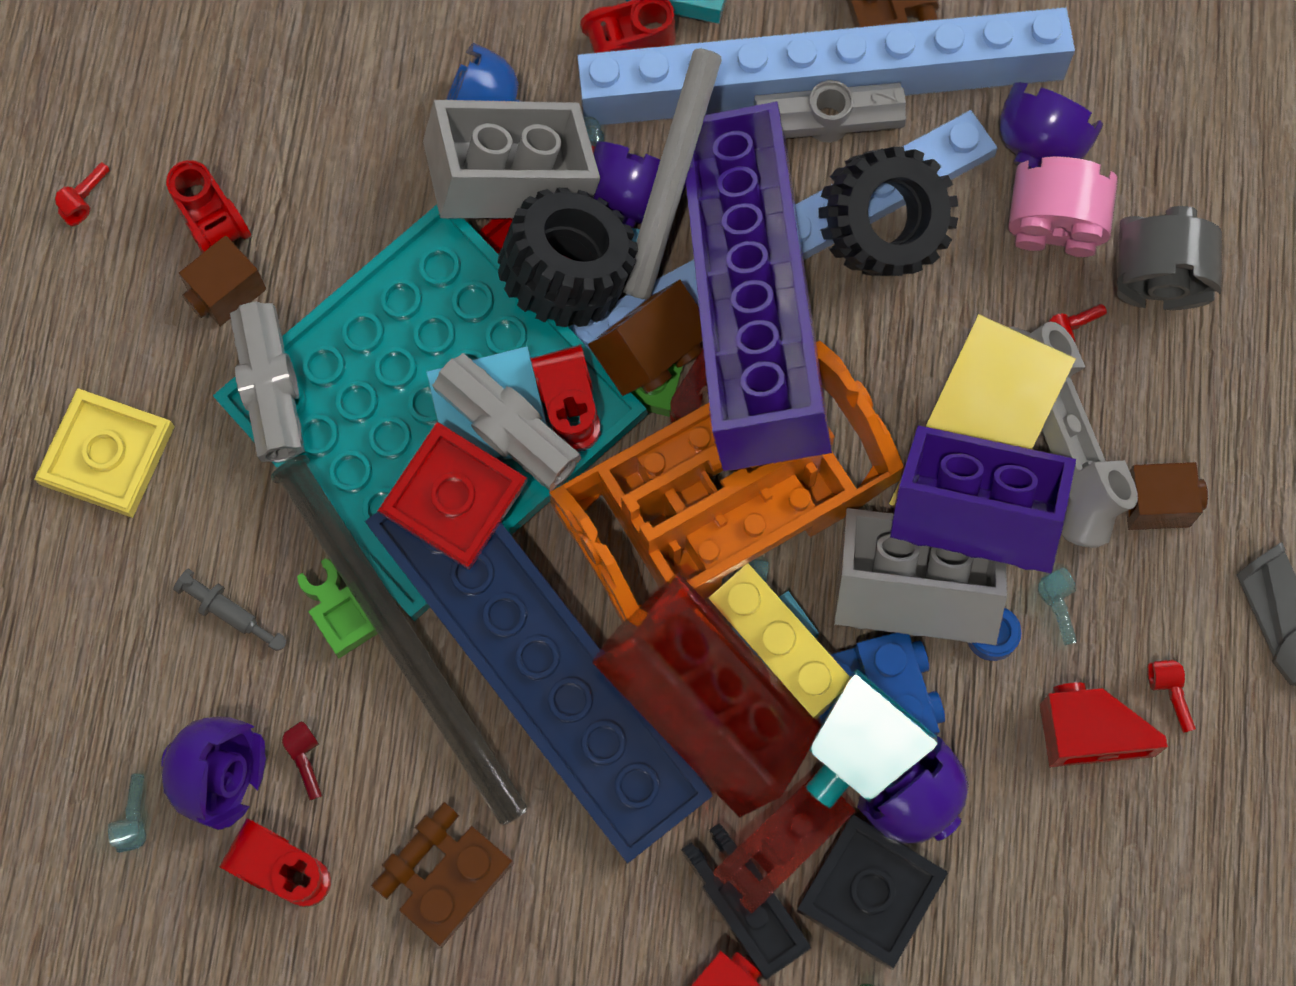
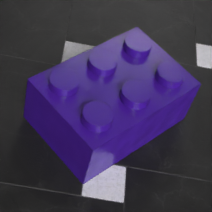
M918 425L898 489L890 538L908 541L917 546H930L961 553L971 558H984L1015 565L1025 570H1037L1052 574L1065 520L1076 459Z

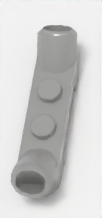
M1052 321L1043 324L1032 333L1016 327H1009L1076 358L1042 428V432L1051 454L1076 459L1061 533L1065 540L1075 545L1090 548L1100 547L1109 543L1116 516L1134 508L1138 502V493L1125 460L1105 461L1071 380V376L1084 369L1085 365L1072 336L1067 330Z

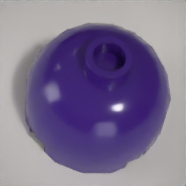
M1014 83L1000 115V134L1004 144L1017 154L1013 162L1018 166L1020 163L1029 160L1028 169L1041 167L1043 157L1084 159L1102 130L1103 123L1101 120L1091 125L1088 123L1092 112L1069 98L1043 87L1040 88L1037 96L1024 93L1028 83Z
M598 141L593 154L600 180L593 199L597 200L600 197L608 202L607 207L611 211L618 210L624 216L622 224L630 225L631 228H634L635 224H642L660 159L645 154L643 158L628 153L630 149L628 147ZM685 181V184H684V187H683V191H682L680 200H681V198H682V196H683V193H684V191H685V188H686V181Z
M220 716L196 720L183 728L165 748L161 760L163 790L169 803L179 814L216 830L231 827L244 816L250 807L241 804L249 783L258 791L263 779L266 762L265 741L261 734L252 732L251 728L254 727L253 725Z
M937 736L938 744L928 754L873 799L868 801L860 795L857 807L874 827L887 838L899 843H922L933 837L937 841H941L950 836L959 827L961 818L958 815L966 804L969 784L964 767L940 737Z

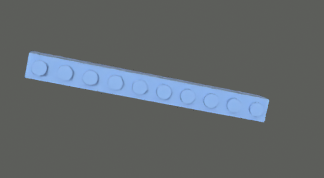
M1067 7L580 54L578 55V69L583 119L585 126L588 127L673 118L692 53L695 49L700 48L719 54L722 59L705 115L754 106V95L811 91L817 84L827 80L839 81L847 87L901 83L905 95L1014 85V83L1018 82L1037 83L1064 80L1075 49Z

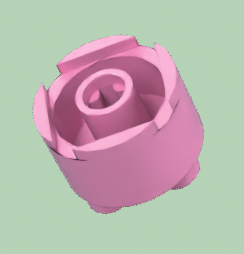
M1043 157L1041 167L1028 169L1029 160L1020 163L1016 168L1008 226L1009 231L1016 236L1015 246L1023 250L1040 251L1045 249V244L1065 246V252L1071 256H1094L1096 246L1102 245L1110 239L1118 180L1117 175L1111 171L1107 178L1100 175V164L1070 157Z

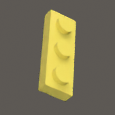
M749 563L744 565L708 599L810 715L817 719L836 702L850 676Z

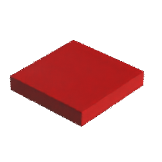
M436 422L378 511L381 515L470 570L528 480L527 477L441 423Z

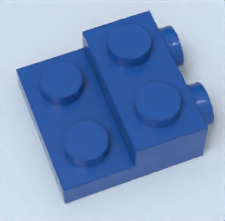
M893 633L858 642L853 649L830 654L849 676L858 669L936 736L939 734L938 724L945 722L944 708L937 691L927 692L922 673L929 671V662L924 645L920 640L912 642L908 634ZM833 705L818 717L820 727Z

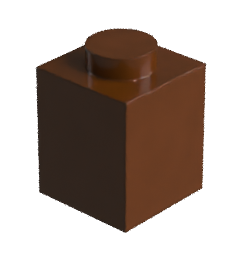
M226 235L179 272L187 288V291L182 294L186 303L200 318L208 313L220 327L231 319L230 313L237 310L239 305L251 303L267 290L258 269Z
M1196 462L1133 465L1130 469L1138 493V502L1134 508L1126 511L1128 530L1189 528L1203 513V510H1206L1208 504L1207 485L1204 479H1198Z

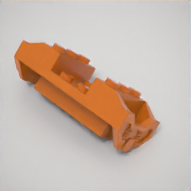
M820 340L816 342L822 388L834 398L860 437L872 464L871 470L859 488L856 489L832 452L735 469L736 472L720 480L724 488L717 490L710 478L722 472L723 468L712 432L710 405L707 403L549 492L551 506L588 560L630 636L688 609L718 590L722 586L723 577L803 531H806L809 537L816 535L845 518L847 508H861L882 491L900 481L905 467L890 432L873 409V402L868 391L860 381H854L841 358ZM829 428V435L832 448L835 436ZM601 495H603L666 599L655 605H638L616 560L608 547L601 543L597 529L585 512Z

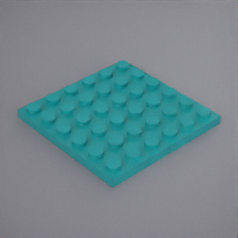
M437 204L282 336L285 353L291 359L298 384L299 398L295 399V404L301 424L305 452L300 453L292 460L279 463L272 462L414 622L430 606L365 521L378 512V509L436 422H438L427 376L428 371L443 368L452 358H456L462 353L469 359L475 360L528 346L530 356L533 358L581 344L593 386L591 392L600 421L601 433L598 441L591 448L578 452L581 457L580 461L575 466L571 475L561 485L582 474L648 415L645 406L631 392L624 396L621 395L593 352L568 326H556L555 321L551 319L542 322L535 319L536 313L528 310L524 312L517 306L519 300L516 297L509 298L504 290L506 282L499 279L498 269L500 264L497 263L499 255L464 218H440ZM234 377L218 390L213 397L255 443L249 411L245 409L242 403L236 377ZM542 402L547 426L553 430L545 403L543 404ZM579 416L569 418L570 426L581 424ZM513 458L501 462L527 477L528 482L501 522L511 536L550 502V491L545 486H542L529 472H526Z

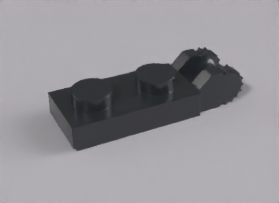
M718 823L709 830L712 836L711 839L717 849L730 862L731 867L715 876L698 847L689 843L681 850L689 865L704 884L702 886L703 891L754 966L759 970L764 981H766L808 952L811 946L748 855L743 856L723 826Z

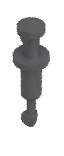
M189 568L178 578L173 590L178 594L185 591L200 601L201 605L198 612L201 615L206 616L211 612L242 634L253 633L268 643V647L275 651L284 648L286 644L285 637L280 633L273 636L258 626L254 615L223 595L225 587L221 584H216L210 590L193 578L194 572Z

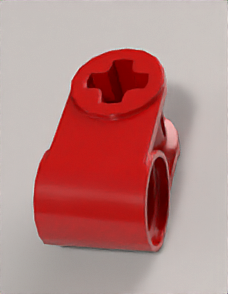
M631 0L614 6L594 9L580 20L581 31L589 37L594 53L673 46L676 40L674 10L669 0ZM656 22L662 24V26L655 29L644 27L649 23Z
M185 160L177 163L170 169L166 179V186L178 212L185 221L187 229L202 253L225 235L232 242L240 237L244 240L252 237L246 223L232 201L226 198L209 170L202 163L195 160ZM194 185L203 186L202 191L192 197L183 196L189 187Z
M581 344L531 358L543 404L545 403L553 431L577 452L591 448L599 439L601 427L591 392L593 386ZM579 416L581 424L570 426L569 418Z
M246 818L219 866L221 869L260 890L264 888L282 899L301 907H311L322 902L328 895L331 887V875L322 862L289 844V840ZM296 871L305 873L311 878L306 888L298 886L295 882L291 881Z

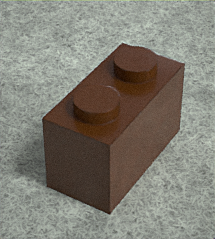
M678 280L651 295V297L643 301L588 344L622 396L640 387L643 388L645 393L653 391L672 377L668 371L670 366L675 364L679 368L702 353L703 350L699 346V343L703 340L699 307L682 281Z

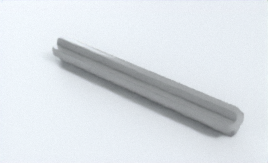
M702 48L695 49L691 56L636 241L638 251L634 258L636 262L623 288L626 294L633 297L648 299L653 291L722 61L721 56L713 51Z

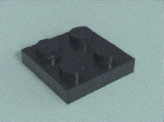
M852 815L796 912L890 970H893L949 872L903 844L887 838L875 827Z

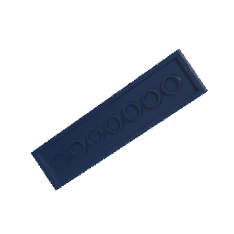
M379 511L365 521L627 864L714 796L502 523H500L471 569L468 570L381 515Z

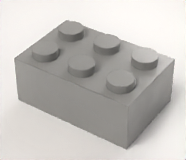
M470 100L433 101L423 145L440 218H514L517 209L521 208L526 198L529 196L535 198L538 191L545 189L552 193H555L557 188H568L571 193H577L578 190L589 193L588 197H594L600 175L579 103Z
M851 508L846 509L839 554L834 625L896 632L911 636L959 640L966 643L997 644L1007 599L1006 563L984 558H971L957 552L930 546H917L908 541L890 538L894 514Z

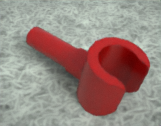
M100 163L75 188L67 186L56 193L55 204L58 207V214L69 226L80 224L89 215L90 206L84 201V198L109 173L110 169L104 163Z
M1099 304L1070 317L1063 313L1054 315L1049 322L1052 321L1064 327L1072 336L1074 342H1076L1073 330L1105 316L1107 310L1103 304Z
M1174 660L1149 663L1147 673L1151 690H1168L1169 698L1182 732L1186 733L1195 730L1196 728L1182 689L1185 684L1183 666Z

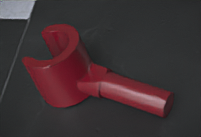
M299 722L284 733L282 743L294 760L296 768L299 769L309 801L322 797L311 762L305 754L318 746L319 743L304 722Z

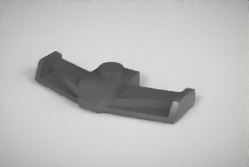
M1281 542L1255 559L1236 575L1271 650L1273 664L1289 685L1296 686V575L1285 553L1284 544Z

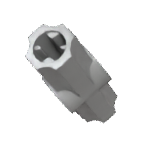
M827 80L817 84L811 91L754 95V106L778 101L785 138L812 136L818 141L831 143L840 140L846 133L904 128L906 124V99L901 83L847 87L839 81ZM832 108L838 111L839 114L826 115L820 110Z
M257 301L239 305L237 310L230 313L231 326L235 338L234 342L240 364L235 366V377L242 403L245 409L249 411L257 457L261 462L277 463L295 459L297 455L305 452L301 424L295 404V399L299 398V390L291 359L285 353L277 309L273 303H260Z
M463 353L456 358H452L439 371V375L432 385L434 390L472 423L471 427L497 453L505 458L509 455L550 492L571 475L581 459L580 454L544 424L538 411L518 392L508 386L504 389L485 370L476 365L471 358L469 359Z

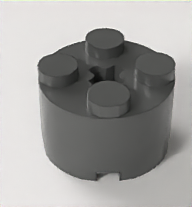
M1174 206L1167 209L1165 215L1147 218L1130 216L1120 220L1117 251V296L1122 301L1136 307L1146 308V299L1163 300V310H1185L1207 305L1215 300V291L1219 294L1221 293L1222 231L1216 224L1197 218V210L1195 208Z

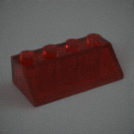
M680 573L672 576L614 631L592 661L601 673L739 818L782 797L809 752L810 745L821 727V724L810 715L795 696Z

